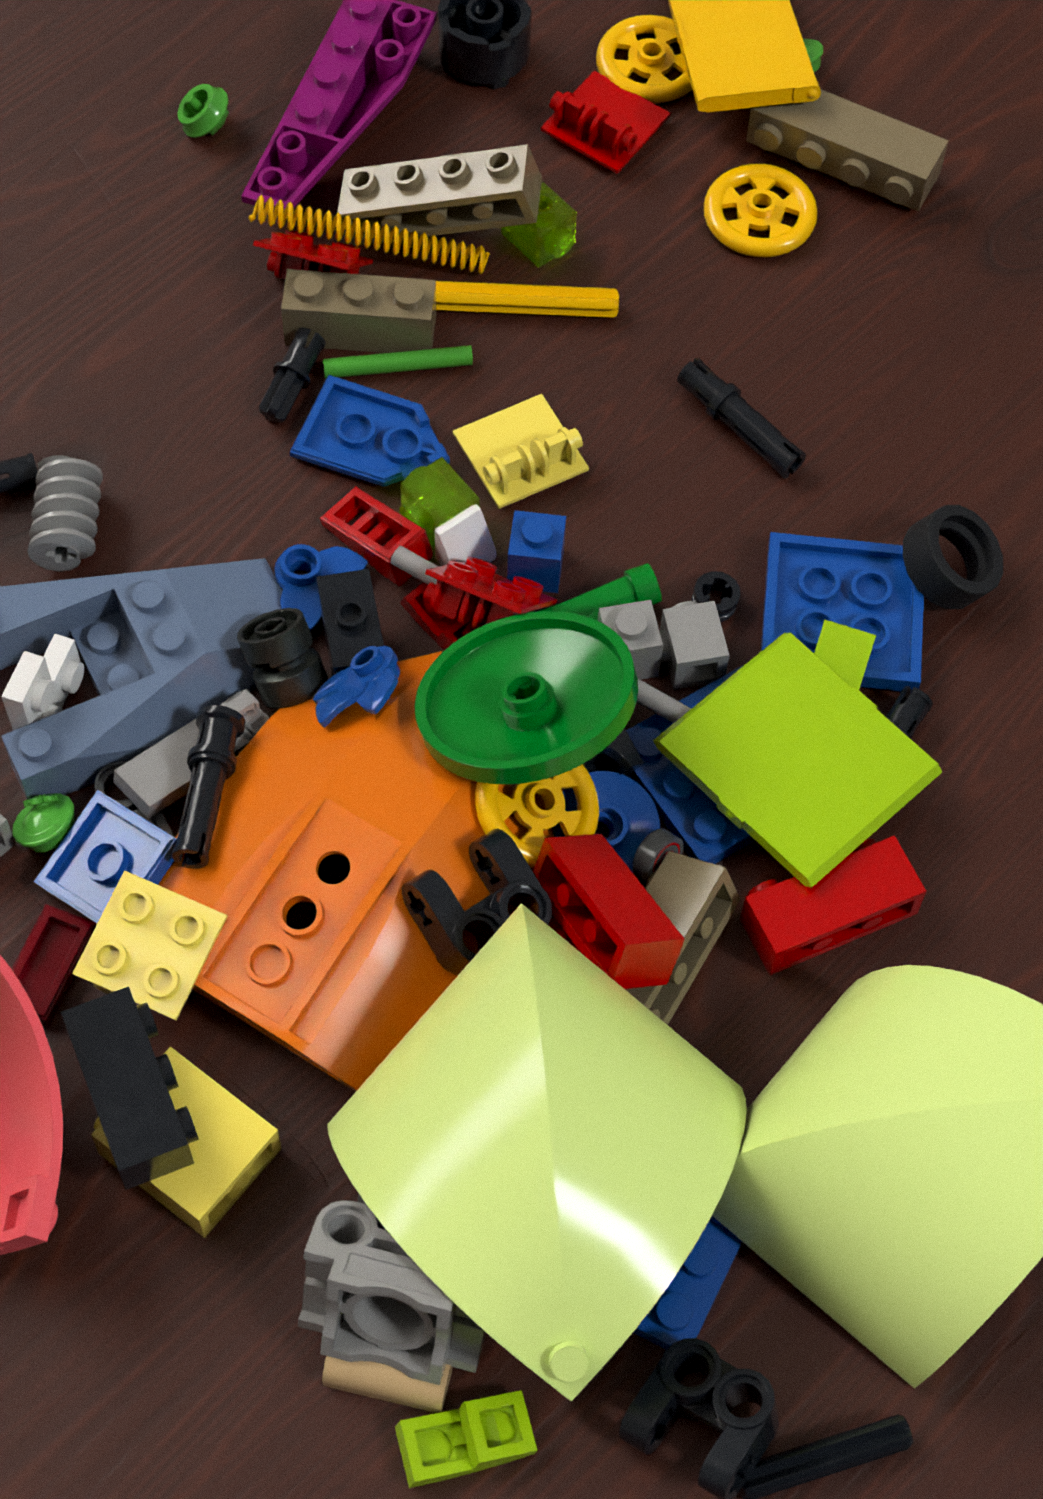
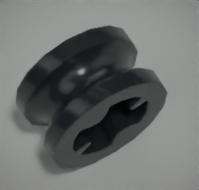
M711 571L703 574L696 581L691 601L697 603L709 602L711 590L722 592L721 603L716 604L720 622L728 620L734 615L741 596L737 581L729 574L720 571Z

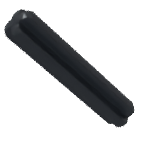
M897 1414L761 1458L739 1493L743 1499H758L908 1450L913 1444L909 1424L903 1415Z

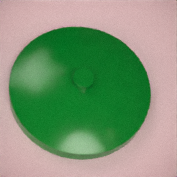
M539 611L517 614L490 622L471 631L451 644L435 659L418 687L415 698V717L427 750L440 765L452 773L469 780L489 784L534 782L574 769L592 759L610 745L625 728L634 712L638 697V679L632 655L627 645L614 630L605 624L584 615L569 612Z

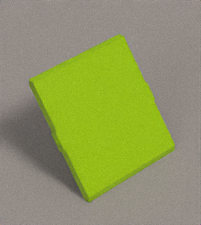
M785 632L653 740L657 749L717 804L716 808L739 829L743 828L804 886L811 888L942 773L939 764L878 711V706L855 686L851 687L792 633Z

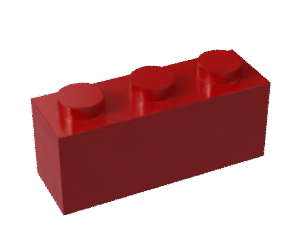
M602 834L544 838L533 873L549 895L552 903V915L578 950L624 989L667 985L685 938Z
M895 835L876 842L875 839H867L812 888L804 886L795 877L779 883L776 879H771L756 885L745 896L740 921L768 974L773 975L918 914L926 894V889Z

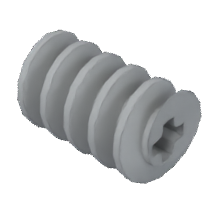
M53 455L42 459L38 463L39 471L36 475L37 488L34 493L35 505L31 515L33 523L29 532L31 540L27 552L29 558L35 564L48 570L63 572L78 567L81 563L80 559L92 556L96 550V544L92 538L95 537L98 531L95 520L98 518L100 511L97 503L101 498L99 486L103 481V474L99 467L86 460L64 455Z

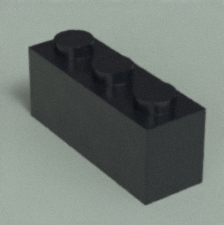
M128 986L62 1011L64 1023L125 1189L128 1190L194 1164L189 1143L197 1141L199 1138L187 1106L175 1110L169 1091L178 1088L179 1085L167 1053L155 1057L149 1039L159 1036L148 1003L136 1006Z

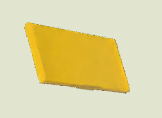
M668 0L698 111L708 113L788 103L812 102L820 97L821 90L790 0Z

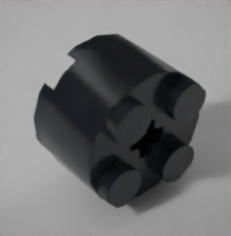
M440 0L438 6V48L440 64L444 72L455 75L467 82L484 84L485 87L493 90L505 87L509 83V78L516 76L527 64L531 45V6L529 7L525 0Z

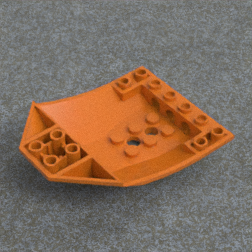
M443 651L398 661L397 665L400 668L398 683L385 705L377 714L366 712L356 702L340 712L324 728L320 725L316 716L317 704L313 701L314 697L294 706L279 708L236 757L237 766L235 772L230 778L225 780L212 836L208 864L199 869L183 867L182 862L185 857V853H183L181 862L176 863L174 861L158 884L228 916L192 990L355 1092L458 976L445 970L437 961L436 955L404 903L402 897L403 884L422 872L431 869L444 878L464 911L490 895L469 856V845L471 842L485 834L480 825L475 806L477 781L452 773L431 756L424 744L415 717V698L420 682L428 668ZM500 784L498 791L511 798L517 784ZM535 793L536 805L540 809L546 810L544 800ZM513 813L504 821L508 829L519 839L528 832V828L522 826ZM552 828L543 831L546 838L554 837ZM332 854L342 855L350 862L348 876L338 884H327L318 876V867L321 861ZM298 902H310L316 906L317 910L314 922L304 929H293L286 922L289 909ZM509 902L508 913L511 916L517 907ZM464 930L463 941L465 946L471 952L477 954L478 943L475 936L471 932Z

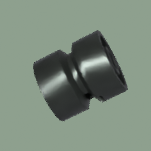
M283 608L264 613L246 623L238 631V643L247 664L251 668H256L253 672V679L261 699L267 707L277 709L300 704L314 697L322 684L328 680L318 651L314 648H309L312 645L313 638L303 612L299 609Z

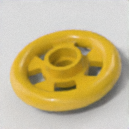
M659 15L630 17L612 26L601 38L596 51L598 71L618 87L638 94L654 104L679 99L692 91L682 53L674 55L672 48L669 46V44L674 42L679 44L673 19ZM654 34L655 39L647 38L638 41L636 35ZM616 49L629 50L628 60L614 59ZM674 67L682 75L670 81L664 75ZM635 72L640 77L648 79L646 84L629 79L630 74Z
M747 164L730 169L712 183L704 199V217L711 233L729 249L752 257H775L795 250L809 238L817 222V205L809 187L790 171L768 164ZM745 184H751L754 188L743 195H739L735 188ZM776 186L789 195L785 199H781L770 189ZM755 205H762V206H765V207H767V208H759V207H756ZM737 208L736 211L739 219L727 221L724 217L723 209ZM784 212L798 216L797 222L793 227L780 223ZM749 229L755 231L769 230V238L748 236Z
M583 764L565 773L551 777V779L547 778L517 784L511 798L498 791L500 784L477 782L475 806L484 833L486 834L497 828L506 832L515 842L530 868L535 867L544 838H546L543 831L559 824L565 836L592 835L596 832L599 820V800L594 782ZM561 789H573L577 811L567 812L565 810V798ZM535 793L544 800L546 810H542L536 805ZM512 813L522 826L528 828V832L521 839L516 837L504 823Z

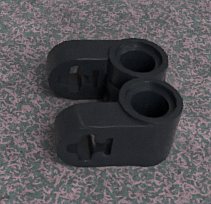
M498 828L489 831L469 845L471 862L490 893L488 897L469 909L463 910L444 878L431 869L422 872L402 886L404 903L436 955L437 961L445 970L455 975H459L476 955L465 946L463 931L467 930L475 936L479 952L510 917L508 913L509 902L516 905L517 908L522 903L547 925H549L552 917V903L548 893L539 883L512 838Z
M697 1338L682 1339L673 1343L664 1352L663 1357L629 1406L621 1422L619 1438L644 1454L650 1455L665 1439L679 1416L691 1421L700 1420L719 1431L721 1435L703 1463L698 1477V1486L718 1499H734L776 1436L779 1428L775 1393L770 1381L760 1372L749 1368L738 1369L719 1357L716 1349L706 1341ZM691 1372H700L708 1376L702 1384L696 1387H686L680 1384V1380ZM744 1402H752L761 1407L754 1416L749 1418H739L731 1414L737 1405Z

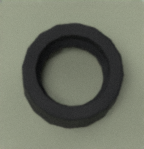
M943 505L910 526L903 539V560L908 576L917 590L931 603L945 609H963L998 587L1003 575V554L998 539L989 525L974 511L961 505ZM939 535L945 537L957 548L965 563L967 579L958 575L949 566L941 551Z

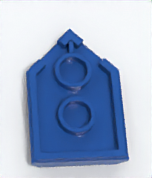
M328 375L290 450L291 457L383 487L450 463V457L443 444L438 441L421 404Z

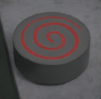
M663 828L651 832L641 842L634 855L632 864L634 875L647 883L649 876L657 871L668 851L678 854L683 853V841Z

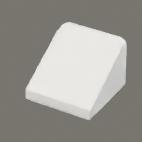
M477 504L466 508L434 530L435 559L442 566L447 565L448 561H466L467 557H474L491 563L497 557L496 548L482 510Z

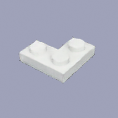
M54 634L44 656L27 651L23 652L1 696L13 731L63 711L62 706L68 694H74L80 687L84 675V664L80 661L74 639Z

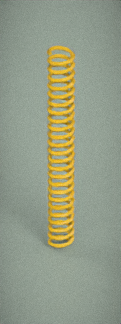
M262 195L257 198L252 215L248 216L249 221L253 222L258 213V222L261 225L265 222L268 214V225L271 227L274 225L278 215L279 229L284 227L288 216L287 228L289 232L293 230L297 220V231L299 234L303 232L307 221L308 236L313 233L317 222V237L322 236L326 226L327 240L332 238L336 227L335 238L337 242L341 241L346 228L345 242L347 245L351 242L355 231V245L359 246L365 232L364 246L366 249L370 247L375 233L374 249L375 251L379 250L384 237L383 250L385 253L389 251L394 237V255L399 253L404 238L402 254L404 258L408 256L413 242L412 258L414 260L418 257L423 242L422 260L423 262L427 260L432 246L431 262L433 264L436 263L442 246L441 265L444 266L451 250V268L455 267L461 250V271L465 268L470 254L469 271L473 272L480 254L478 270L480 275L484 272L490 255L489 252H485L482 245L477 248L476 252L473 243L469 244L466 248L464 241H461L456 248L455 240L452 239L447 244L444 236L440 238L437 244L435 234L428 240V236L424 232L418 240L416 230L412 231L409 236L408 230L404 228L399 235L397 226H394L389 234L390 229L387 223L382 226L380 231V225L376 221L370 230L369 220L366 219L361 226L359 217L355 218L351 225V218L347 215L341 224L339 212L335 214L332 221V214L328 210L322 220L320 208L315 211L312 219V208L310 206L307 207L303 215L301 204L296 206L293 214V204L291 201L287 203L283 213V202L281 199L276 203L274 209V200L270 197L264 208V198Z

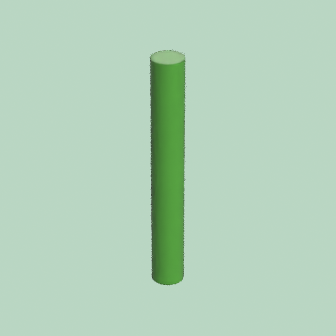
M471 345L323 359L325 379H327L328 375L339 378L473 365Z

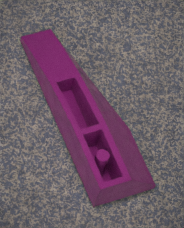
M343 0L241 195L242 202L255 206L257 198L262 195L264 198V208L270 197L274 200V209L280 199L283 202V213L287 203L290 201L294 208L403 88L437 20V12L398 0Z

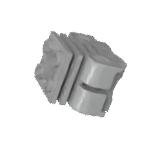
M359 1193L358 1202L341 1200L324 1207L315 1220L304 1250L303 1259L306 1260V1280L303 1289L302 1310L298 1319V1327L322 1333L320 1354L348 1362L371 1361L382 1363L401 1371L410 1378L440 1385L446 1364L476 1373L486 1332L466 1315L407 1255L369 1209Z

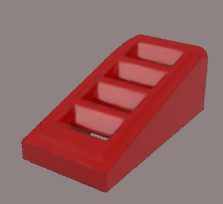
M356 486L320 517L321 524L351 550L368 561L367 563L381 575L398 586L403 585L412 577L390 563L393 553L399 546L405 547L428 561L433 556L425 529ZM362 510L366 512L351 526L347 524ZM376 523H379V524H378L376 527H374L367 535H364V534H365L367 531H369ZM392 535L394 536V537H393L391 540H389L384 546H381V545H382L384 542H386Z

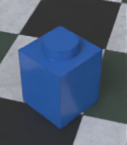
M514 510L508 550L507 579L513 581L514 576L524 577L543 585L542 592L558 593L564 554L566 516Z

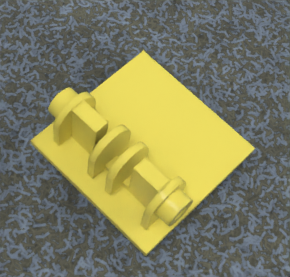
M543 394L453 430V435L499 509L589 471L587 463L578 451V448L583 446L579 431L576 428L568 430L562 426Z
M124 870L72 974L94 984L96 989L106 994L129 986L135 1003L140 1005L147 1002L151 1010L177 1021L228 916Z

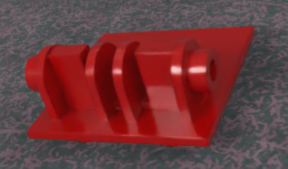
M594 70L573 93L567 91L563 94L557 91L553 95L549 107L554 110V114L541 126L540 131L618 174L664 124L671 113L638 94L618 87L607 77Z
M285 230V233L272 232L271 238L255 240L253 246L272 250L267 261V270L274 272L275 277L279 279H286L287 269L316 271L317 262L319 263L318 271L358 274L360 267L373 264V259L359 256L360 247L335 241L331 245L313 244V235L308 236L304 232L299 234L295 230L290 232Z
M467 557V560L463 562L448 561L447 565L426 569L425 575L437 579L436 583L430 582L423 595V601L430 604V610L454 620L458 619V622L464 625L470 621L474 614L472 621L474 629L505 617L555 605L557 599L543 594L544 587L540 583L519 576H514L512 581L495 574L497 567L494 564L474 557Z

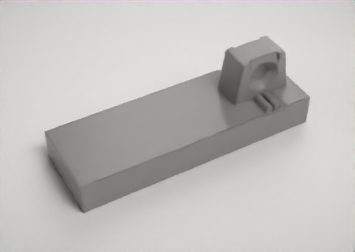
M247 689L240 690L221 704V706L238 711L246 721L244 733L236 740L235 757L239 755L269 719L260 709L259 701ZM196 719L114 770L113 783L148 819L188 793L192 773L188 768L187 756L189 750L196 746L199 734Z

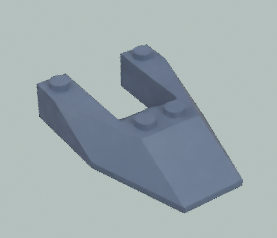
M266 558L0 586V670L17 664L24 651L36 655L45 653L54 634H58L75 640L78 653L99 695L1 736L11 766L27 800L34 796L52 793L68 795L95 783V778L103 767L113 762H128L196 719L197 713L201 708L209 705H221L240 690L247 689L251 692L256 688L253 679V672L256 668H251L247 664L237 640V633L242 626L264 613L281 609L280 598L282 589L277 583Z

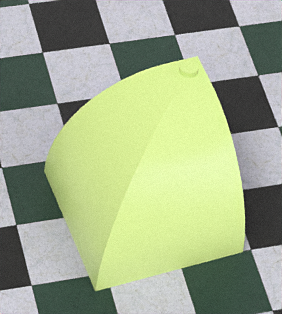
M521 903L331 1119L327 1127L333 1150L351 1183L369 1209L407 1255L478 1326L572 1402L646 1317L697 1243L733 1171L744 1135L747 1110L746 1098L739 1084Z
M903 965L887 967L870 972L856 980L842 994L746 1109V1123L741 1147L731 1176L712 1216L915 1389L941 1367L982 1326L1043 1257V1004L987 979L952 969L933 966Z

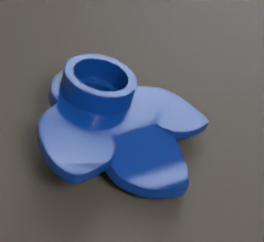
M304 544L288 547L279 556L275 564V578L283 589L280 598L281 609L296 608L302 611L311 632L322 618L316 577L363 570L367 567L368 561L353 550L344 547L334 546L319 552L313 547ZM303 570L308 572V574L298 575L294 574V572Z
M369 646L362 649L353 657L350 667L337 672L322 684L313 698V701L317 704L316 716L322 727L325 728L340 712L356 702L366 712L371 714H377L396 688L400 675V668L397 665L398 657L391 647Z

